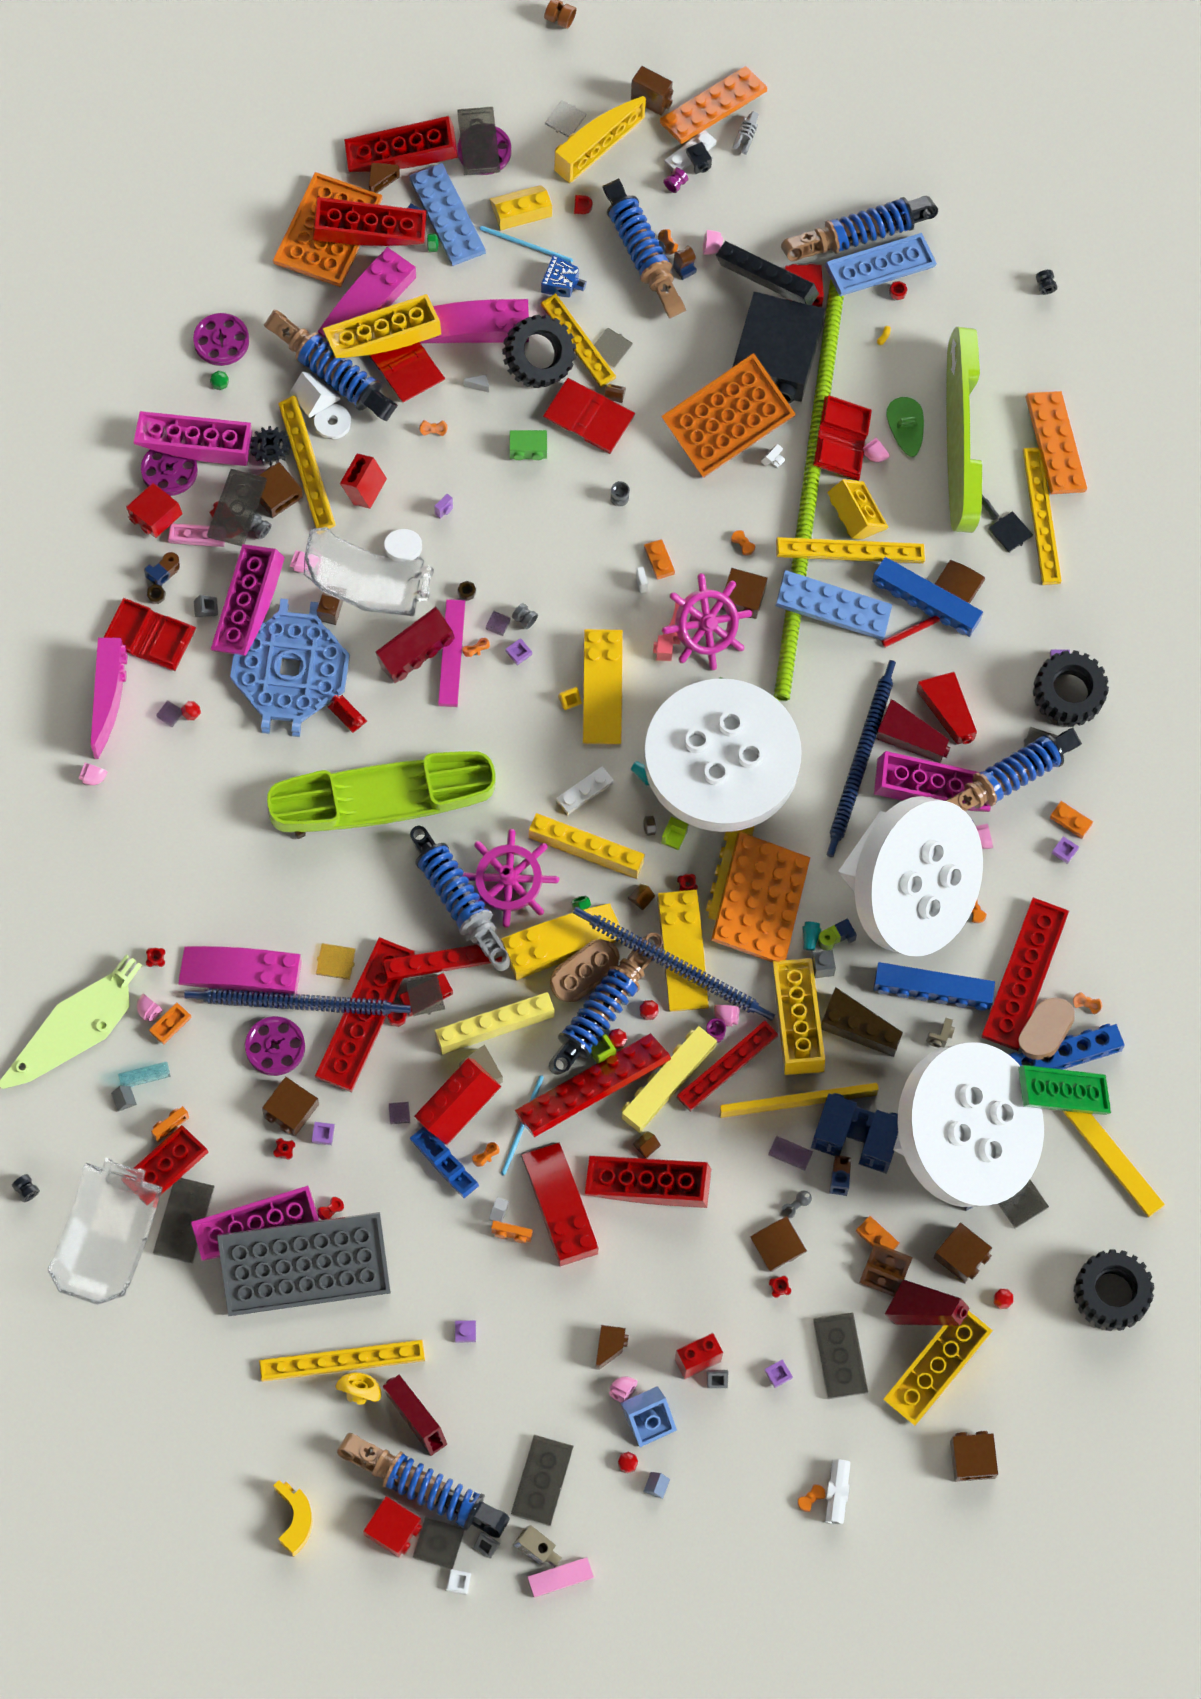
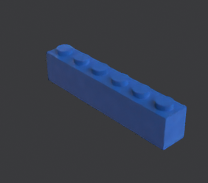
M887 557L883 559L873 575L872 582L878 588L886 589L894 597L902 598L910 606L923 610L928 616H938L942 624L950 625L962 635L970 637L981 621L982 610Z
M878 962L873 990L884 995L892 993L902 998L910 996L916 997L920 1001L934 1000L939 1004L952 1003L958 1007L971 1006L977 1010L985 1011L987 1009L990 1010L992 1006L995 981Z

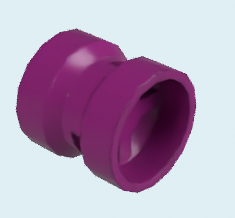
M676 167L671 172V176H667L663 180V183L669 191L677 193L681 185H684L689 178L682 169Z
M711 1019L706 1026V1032L719 1043L725 1037L726 1025L721 1019Z

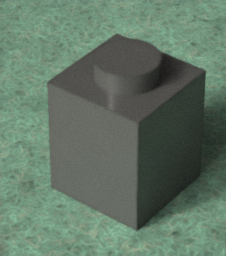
M833 950L813 952L814 977L834 976L836 966Z

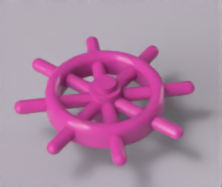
M700 573L697 576L698 591L689 594L685 599L675 592L670 594V598L679 605L676 613L675 625L663 627L662 633L670 634L677 632L680 641L686 647L678 659L681 664L686 662L693 651L708 655L709 667L714 671L717 669L715 653L721 652L729 645H732L738 651L744 650V645L737 641L735 636L738 630L739 619L751 617L752 611L737 612L734 603L729 598V595L736 586L735 581H730L721 593L716 590L707 589L705 575ZM708 598L717 600L711 610H709ZM699 600L701 601L702 613L693 607ZM723 606L727 614L716 616ZM688 613L691 614L690 622H686ZM727 622L726 631L719 627L718 624ZM698 628L691 639L687 630ZM712 631L721 637L716 643H714ZM705 633L707 646H700L698 642Z
M514 829L508 830L507 845L495 847L490 851L480 841H476L474 847L483 857L477 866L476 873H464L463 876H466L469 881H476L477 889L482 897L478 901H483L485 904L503 911V927L505 928L510 926L511 911L520 910L528 905L538 915H543V908L535 901L542 883L556 884L560 880L558 876L542 875L537 858L547 850V844L542 843L531 853L527 849L515 845ZM506 855V865H502L496 858ZM514 855H518L524 858V860L513 869ZM489 864H491L499 874H485ZM531 865L534 875H519L525 868ZM484 881L498 883L491 890L487 891ZM518 882L533 884L527 892ZM505 887L504 901L494 898ZM512 888L522 898L512 901Z

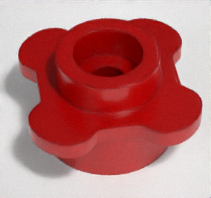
M694 874L678 876L679 891L698 890Z
M149 948L146 950V965L148 967L153 965L163 967L165 965L164 955L166 952L163 948Z
M282 1138L277 1139V1147L273 1152L274 1156L290 1160L293 1157L292 1153L293 1148L296 1146L293 1140L284 1141Z
M782 1276L770 1279L769 1285L772 1287V1296L774 1298L784 1294H791L792 1290L789 1287L788 1277Z

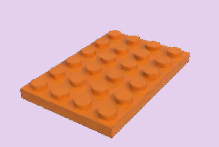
M315 172L277 250L273 264L342 287L361 245L313 240L317 197L380 205L383 198L381 194Z
M753 353L661 417L698 472L705 478L793 418L796 414Z
M739 832L736 837L711 941L772 963L773 961L780 962L781 960H786L811 857Z

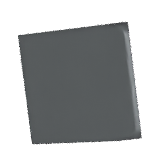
M199 595L194 600L195 617L217 616V597Z

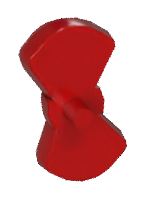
M332 1197L330 1205L318 1208V1217L321 1220L331 1219L336 1212L343 1211V1201L338 1197Z

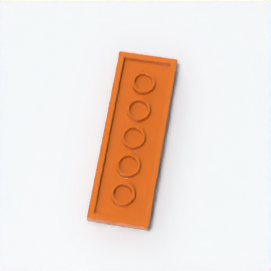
M745 66L661 117L660 124L680 144H683L767 92V86Z
M1062 391L1027 393L1025 398L1050 493L1086 492L1087 485Z

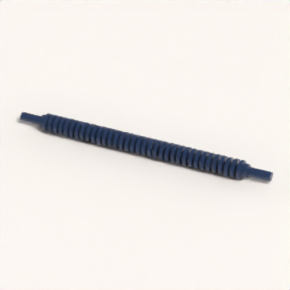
M889 660L884 676L878 680L870 710L868 711L829 832L831 841L826 854L828 857H834L838 842L844 838L853 806L855 805L863 775L865 774L873 744L881 724L880 722L882 721L893 687V679L891 677L896 662L893 660Z
M575 907L573 914L588 921L592 929L595 930L597 927L596 931L598 932L602 929L601 934L607 932L605 935L607 937L611 934V939L616 937L614 940L616 942L620 939L619 943L623 944L625 942V947L629 944V949H632L634 946L633 951L636 952L638 949V954H641L643 951L642 956L645 957L647 954L646 958L648 959L652 956L651 961L654 962L657 959L655 962L657 964L661 961L660 965L662 967L666 964V969L669 968L670 971L675 969L674 973H678L679 976H682L684 973L683 978L686 979L688 976V981H691L693 978L692 983L695 984L697 981L696 985L698 986L702 983L701 988L704 989L706 986L705 990H710L712 994L715 991L714 995H719L720 998L724 996L723 1000H728L729 1003L733 1001L734 1006L737 1005L739 1008L742 1006V1010H746L747 1013L751 1012L754 1014L756 1012L770 1021L774 1019L775 1014L759 1006L756 999L753 998L751 1000V996L747 997L745 993L742 995L743 992H738L736 988L733 991L734 987H729L727 983L724 986L725 982H720L719 979L715 981V977H711L710 974L705 976L706 972H702L701 969H698L696 972L697 967L694 966L692 969V964H689L687 967L688 962L685 961L683 964L684 960L682 959L678 962L679 957L676 956L674 959L675 955L673 954L669 957L670 953L668 951L666 954H664L666 951L664 949L660 952L661 948L657 947L655 949V944L651 947V942H648L646 945L647 940L644 939L642 942V937H639L637 940L638 935L635 934L632 937L633 932H630L628 935L629 930L626 929L623 932L625 929L623 927L619 930L620 925L617 924L614 927V922L610 925L611 921L609 919L605 922V917L600 920L601 915H591Z
M209 988V990L204 992L185 990L184 997L188 999H203L208 1004H212V1002L217 1004L218 1002L219 1005L223 1003V1005L248 1006L249 1004V1007H252L254 1004V1007H258V1005L263 1007L264 1005L265 1008L269 1006V1008L274 1007L277 1009L279 1007L280 1009L284 1007L289 1009L290 1006L292 1010L295 1006V1010H299L300 1007V1010L305 1008L307 1011L310 1009L311 1011L321 1010L322 1012L325 1011V1008L326 1012H330L331 1008V1012H335L336 1009L337 1013H340L341 1010L342 1013L346 1011V1013L352 1012V1014L356 1012L361 1014L362 1010V1014H366L367 1011V1015H371L372 1012V1015L377 1013V1015L382 1014L383 1016L391 1014V1012L411 1013V1005H396L387 1002V1000H384L382 1004L381 999L378 1000V1003L377 999H373L372 1003V999L367 1001L366 998H363V1000L358 998L357 1000L356 998L351 999V997H348L346 1001V997H342L341 1001V997H337L336 1000L335 996H332L331 999V996L326 998V996L321 997L320 995L316 997L315 995H311V997L306 995L305 998V994H301L300 997V994L295 996V994L290 995L289 993L285 995L284 993L274 994V992H271L269 994V992H265L264 995V992L259 994V991L254 993V991L249 992L245 990L244 992L243 990L233 991L232 989L228 991V989H224L223 992V989L218 991L217 988H214V990Z

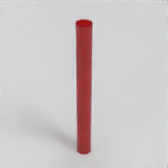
M932 616L881 642L884 647H887L939 622L940 618Z

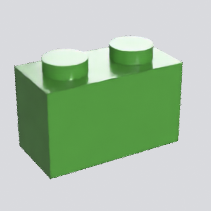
M510 430V459H547V430Z

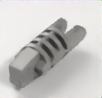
M754 111L747 118L743 119L732 147L737 149L740 143L744 144L742 149L744 155H747L758 127L756 121L759 114Z

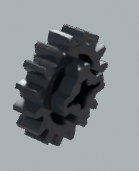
M268 426V430L262 427L261 433L255 431V437H251V454L255 456L257 462L262 460V465L269 462V465L272 466L273 462L278 463L279 459L285 461V455L290 454L291 444L289 436H285L284 430L279 432L278 427L272 430L271 426Z

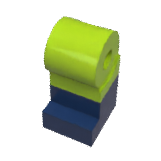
M847 918L823 930L819 935L818 944L823 950H831L835 944L846 939L848 943L856 941L857 934Z

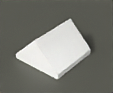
M301 372L290 391V396L294 395L297 397L300 408L309 418L341 400L332 387L325 383L324 379L319 378L317 374Z

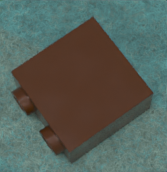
M641 66L632 79L631 100L644 96L646 98L645 108L662 116L664 111L669 109L673 102L671 99L674 92L672 89L673 81Z
M280 462L270 466L265 472L255 476L249 482L251 493L272 518L303 498L302 488Z
M731 568L726 586L730 581H735L736 583L729 598L734 603L737 612L751 610L752 616L748 618L757 619L768 577Z
M285 1076L262 1107L263 1117L272 1124L275 1122L280 1125V1129L288 1135L291 1133L296 1136L319 1106V1101L316 1096Z
M960 1222L936 1251L933 1258L966 1283L969 1278L973 1280L980 1271L977 1268L981 1263L985 1265L992 1257L990 1254L992 1247Z
M978 1431L976 1435H968L967 1432H960L952 1436L950 1446L955 1482L996 1479L998 1476L994 1433L988 1434V1431Z

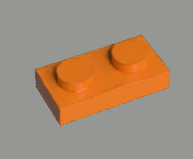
M662 539L644 545L657 580L675 574Z
M1060 801L1050 815V819L1081 839L1093 824L1092 820Z
M176 1002L149 1029V1032L164 1045L192 1017Z
M183 1106L180 1109L176 1108L170 1112L167 1119L157 1122L153 1126V1130H151L154 1139L159 1142L189 1119L187 1110Z
M871 1216L856 1229V1232L872 1247L875 1242L893 1250L899 1245V1242Z
M493 1220L491 1233L501 1239L510 1237L514 1238V1241L518 1243H526V1241L531 1242L533 1229Z

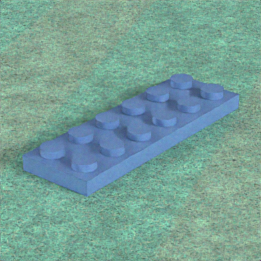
M443 163L409 175V180L424 210H426V214L452 266L486 254V249Z
M919 233L827 261L825 267L839 296H843L934 268L937 263L923 234Z
M785 570L775 606L883 640L893 604Z

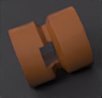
M550 0L544 14V19L553 23L557 21L558 25L568 29L574 21L577 8L569 4L564 5L563 1Z

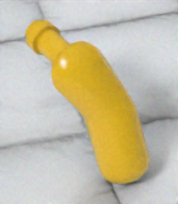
M890 326L884 327L882 335L877 339L878 345H883L888 339L891 331Z

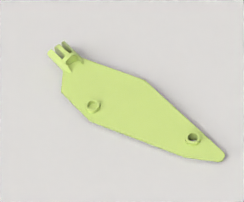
M126 954L111 974L57 1004L2 1077L0 1088L6 1089L31 1082L105 1040L130 1007L128 984L142 965L138 963L127 977L136 960L132 958L126 964L130 957ZM22 1064L26 1065V1069L20 1070L19 1066Z

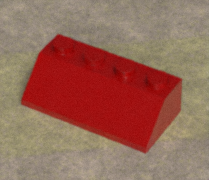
M467 1058L414 1117L428 1131L448 1145L502 1086L476 1060Z

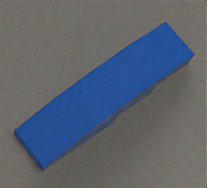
M424 1126L410 1137V1140L463 1198H466L479 1187L478 1182L465 1170L464 1166L451 1154L450 1150Z

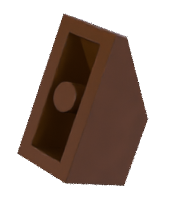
M327 586L321 596L317 609V616L321 622L337 624L346 590Z
M601 1325L596 1370L603 1368L623 1352V1347H627L629 1335L625 1334L626 1328Z

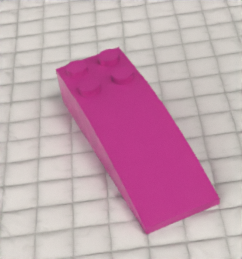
M386 247L341 298L319 328L318 333L326 338L323 331L325 327L391 306L416 279V267Z
M528 299L473 300L433 306L440 320L441 335L421 341L420 343H503L504 339L508 337L507 333L518 322L529 317Z
M140 411L134 444L192 460L247 466L252 427L250 422Z
M242 544L211 646L212 651L246 656L267 614L285 557L277 549Z
M98 638L91 747L95 759H99L109 739L120 706L123 682H126L127 679L125 664L128 663V654L126 653V645L122 644L121 638Z
M885 751L877 759L874 794L902 801L919 796L945 801L964 791V786L972 783L973 775L979 772ZM984 803L982 807H972L968 811L990 812L991 806Z
M187 946L184 947L178 985L217 988L218 990L228 989V991L232 989L233 991L243 990L245 992L246 990L249 992L254 991V993L259 991V994L264 992V995L265 992H269V994L271 992H274V994L284 993L285 995L289 993L296 996L302 964L301 954L239 947Z
M305 1186L191 1222L201 1259L205 1261L220 1257L217 1238L219 1234L319 1221L311 1190L309 1186Z

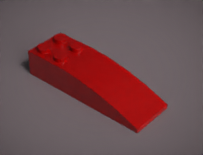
M449 116L344 139L349 172H371L372 163L398 165L400 169L458 158L454 126Z
M317 197L313 240L365 246L424 244L426 210Z
M560 1142L522 1154L521 1156L559 1266L561 1267L598 1255L599 1248Z
M589 1156L585 1195L643 1204L707 1208L712 1169L708 1162Z

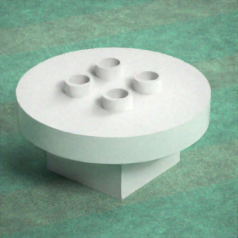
M734 679L704 680L686 686L674 693L655 713L646 736L644 753L646 776L652 791L660 803L683 822L709 831L731 832L743 830L770 818L790 797L797 782L801 764V741L791 715L775 697L753 684Z
M912 797L899 802L887 812L880 811L838 873L855 893L856 908L860 922L868 936L875 943L885 949L905 955L924 956L948 944L968 920L976 903L982 880V846L973 821L959 806L931 797Z
M964 1043L943 1047L930 1053L910 1073L899 1101L898 1136L893 1150L905 1156L912 1173L926 1190L938 1199L955 1206H986L1009 1199L1029 1181L1041 1155L1044 1138L1042 1109L1023 1106L1018 1071L1020 1065L1011 1056L996 1047L982 1043Z

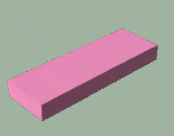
M171 524L168 542L173 544L224 547L227 529L226 527Z
M586 1557L528 1576V1581L535 1598L593 1579L594 1576Z

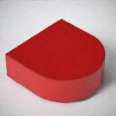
M575 195L574 214H588L593 208L592 199L586 195Z

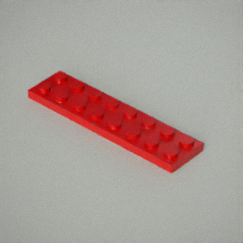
M1034 897L1032 898L981 1038L1019 1051V1036L1033 1013L1069 910Z
M379 937L351 999L356 998L358 1000V998H361L363 1000V998H366L367 1001L372 999V1003L373 999H377V1003L381 999L382 1004L384 1000L393 1004L404 978L387 981L383 960L415 955V951ZM362 1010L361 1014H357V1012L355 1014H352V1012L346 1013L345 1011L315 1074V1078L352 1093L387 1015H377V1013L372 1015V1012L371 1015H367V1011L366 1014H362Z
M650 1033L616 1052L615 1055L609 1056L605 1061L593 1065L515 1110L516 1116L533 1137H536L670 1061V1054Z

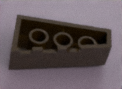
M837 987L833 991L821 1023V1030L892 1057L895 1056L903 1034L901 1030Z

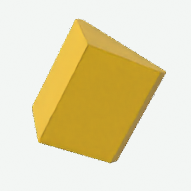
M577 686L558 695L564 710L582 704Z

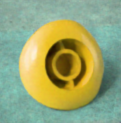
M354 1372L346 1374L335 1385L336 1390L346 1392V1398L349 1402L353 1401L358 1405L365 1404L367 1400L379 1401L382 1396L381 1387L378 1382L370 1375Z

